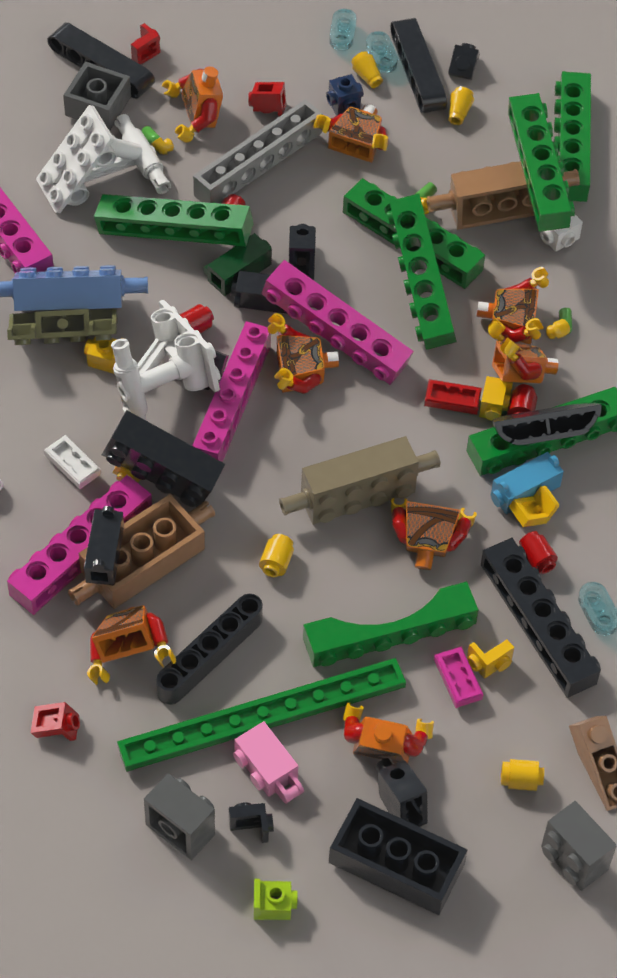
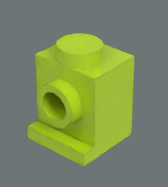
M254 878V920H291V909H297V890H291V881H260V879Z

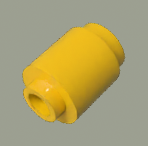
M274 534L267 541L259 561V567L265 575L278 577L286 573L294 552V543L288 536Z
M510 759L509 762L502 761L501 785L508 786V789L537 791L538 785L543 786L544 768L539 767V761Z

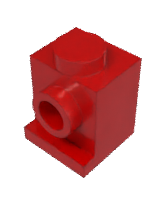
M255 82L252 92H249L248 103L250 107H253V112L265 114L278 112V116L283 115L287 105L285 82Z

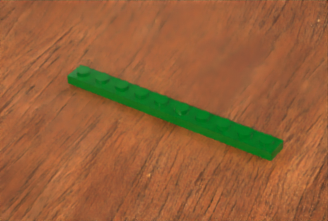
M393 658L117 741V747L125 770L128 772L234 740L263 721L269 728H274L346 706L348 702L353 704L406 687V680L397 659Z

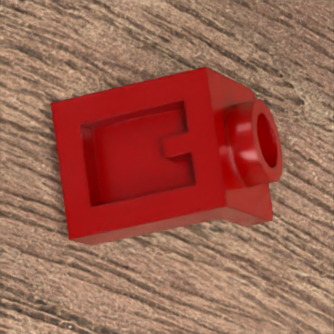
M145 23L140 25L141 38L131 43L132 60L140 65L160 53V35L155 29H151Z
M66 702L35 706L30 733L36 738L62 734L69 741H75L80 727L79 714Z

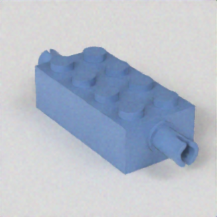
M115 265L100 266L99 270H89V266H75L72 271H63V267H48L45 272H36V268L32 267L21 268L20 272H16L12 281H0V297H12L14 300V311L122 308L123 296L125 294H148V277L124 278L122 270H116Z

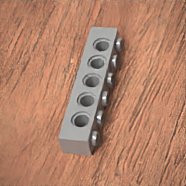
M306 99L193 175L194 196L200 202L221 203L228 195L235 194L322 134L320 128H313L316 116L323 113Z

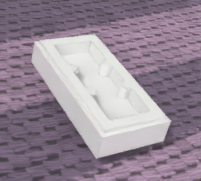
M66 435L44 450L45 456L79 489L101 475V469Z

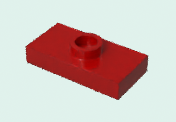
M429 379L424 406L477 415L482 388Z

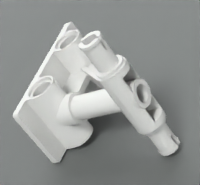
M89 105L36 178L55 213H61L67 204L77 206L88 199L89 191L84 185L85 182L137 165L144 178L152 182L158 194H164L169 191L167 187L171 188V183L163 173V165L156 155L155 148L149 144L142 131L134 127L127 114L119 115L117 117L118 120L114 121V124L123 135L121 140L111 135L94 106Z
M165 300L159 301L160 309L151 315L155 341L138 364L131 356L130 344L127 339H117L111 344L116 361L113 370L123 404V412L125 413L128 410L146 420L145 414L148 410L145 393L175 379L178 381L183 379L184 387L188 391H198L208 386L214 392L220 390L218 380L221 377L214 363V358L216 357L214 347L210 342L207 343L202 338L200 332L194 330L188 320L182 318L174 306L171 307Z

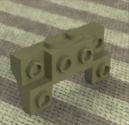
M117 308L9 314L7 337L8 340H14L15 345H30L31 339H43L44 344L60 343L59 338L70 337V342H86V336L94 335L96 341L112 340L111 335L117 334Z

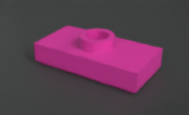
M462 647L434 655L435 664L455 708L483 700L482 690Z

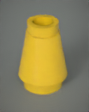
M367 51L355 55L351 61L352 69L371 88L380 86L383 79L373 55L368 54Z
M457 87L451 93L448 119L450 123L454 125H461L474 103V94L470 89Z

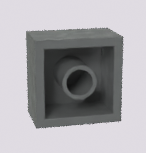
M84 62L63 95L65 116L78 120L86 108L91 105L95 107L110 131L114 121L117 120V117L131 98L130 76Z
M167 773L144 798L146 825L191 861L215 836L214 805L202 795L199 797L193 793L190 786L183 779H175Z
M576 800L548 820L541 844L545 857L551 862H556L563 870L562 872L566 880L572 885L576 884L581 891L609 870L617 846Z

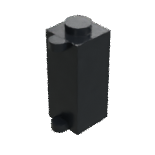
M239 271L238 280L233 281L231 287V296L235 297L234 307L288 314L278 305L270 303L261 294L270 274Z
M104 506L103 510L94 509L84 565L86 583L113 586L115 584L124 532L123 512L116 511L111 506Z

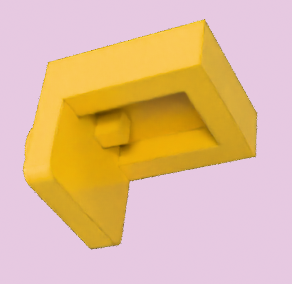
M541 486L534 496L514 499L509 508L522 527L547 524L559 508V503L547 486Z
M506 639L484 654L476 643L473 642L468 647L467 660L471 669L479 672L485 679L496 671H504L511 665L514 646Z

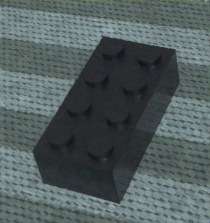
M128 410L125 411L101 454L106 457L110 464L117 467L122 466L130 470L134 477L140 480L146 479L154 483L158 490L176 495L182 503L190 507H197L206 500L225 466V463Z
M356 798L330 846L328 863L440 915L465 865L468 849Z

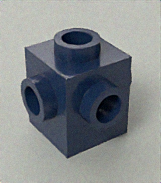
M352 74L329 80V91L326 92V98L336 116L343 114L349 107L360 109L361 97L364 95L363 88L360 83L356 82Z

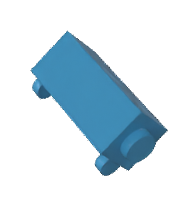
M546 452L494 479L490 495L495 506L500 507L507 515L512 512L509 505L514 499L534 496L541 486H547L550 492L560 487L564 471L559 466L558 458Z

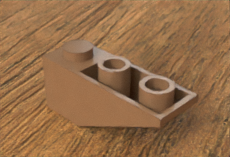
M595 716L569 725L578 755L606 810L609 811L617 808V746L607 716Z

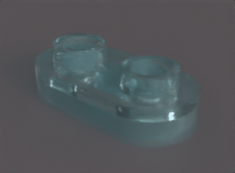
M339 9L333 14L329 43L336 50H347L353 45L357 16L352 10Z
M381 31L370 33L366 39V49L368 54L373 55L379 72L390 73L397 68L398 55L389 35Z
M597 582L584 584L580 589L578 602L591 628L600 635L607 636L613 634L617 630V609L606 588ZM588 598H594L596 602H591ZM600 621H605L608 625L601 624Z

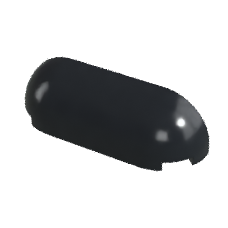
M581 403L501 416L492 421L496 432L505 441L515 445H526L587 433L595 424L597 418L600 417L601 404Z

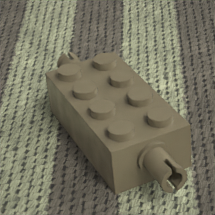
M404 436L302 468L301 493L279 498L280 508L284 516L306 509L313 525L320 522L327 523L345 514L352 515L361 509L381 506L392 498H406L412 493H415L418 473L439 468L441 465L440 458L436 450L416 456L407 437Z

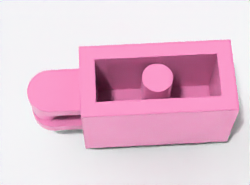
M264 721L235 739V752L233 756L241 768L246 767L250 772L251 781L258 790L263 789L268 797L277 793L285 804L304 793L303 786L298 780V764ZM289 784L291 785V786H290L289 788H287V789L284 788L285 786H287V785H289Z

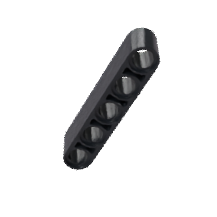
M416 18L392 21L390 24L391 37L420 112L423 114L445 110L447 108L446 93Z
M68 22L61 25L47 38L48 45L55 53L79 67H82L84 62H88L130 76L131 98L138 99L155 84V77L146 67Z
M250 593L241 596L176 656L175 664L172 661L169 662L158 673L156 678L157 696L162 703L172 705L179 702L261 625L263 603L259 596ZM252 610L254 613H246L245 611ZM229 628L235 629V631L233 632H227L225 630ZM207 647H214V648H216V649L209 651V650H206L205 648H207ZM189 665H192V666H195L196 668H194V669H186V668H184V667L189 666ZM168 684L175 685L174 688L170 689L165 688L164 686Z

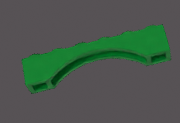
M466 581L440 588L433 599L423 608L408 617L394 622L378 625H361L329 617L303 624V641L313 667L321 665L330 666L339 660L347 658L357 659L369 652H383L392 646L403 643L406 645L413 644L419 639L430 636L439 637L448 631L456 629L466 630L476 624L479 609Z

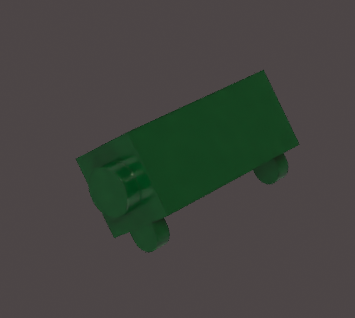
M255 233L250 235L246 247L235 246L203 267L204 273L208 276V282L223 296L231 293L232 282L238 280L239 271L260 273L272 265L271 245Z

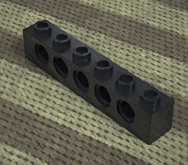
M511 537L484 549L481 567L565 696L569 698L597 685L601 671L598 660L589 654L583 637L579 633L576 634L571 627L567 613L561 611L557 606L553 592L550 589H546L541 581L539 571L528 562L523 547L518 546ZM508 570H514L518 573H511ZM522 592H529L532 595H526ZM537 614H544L547 617H540ZM551 636H558L561 640H556ZM566 659H574L576 662L572 663L567 661Z

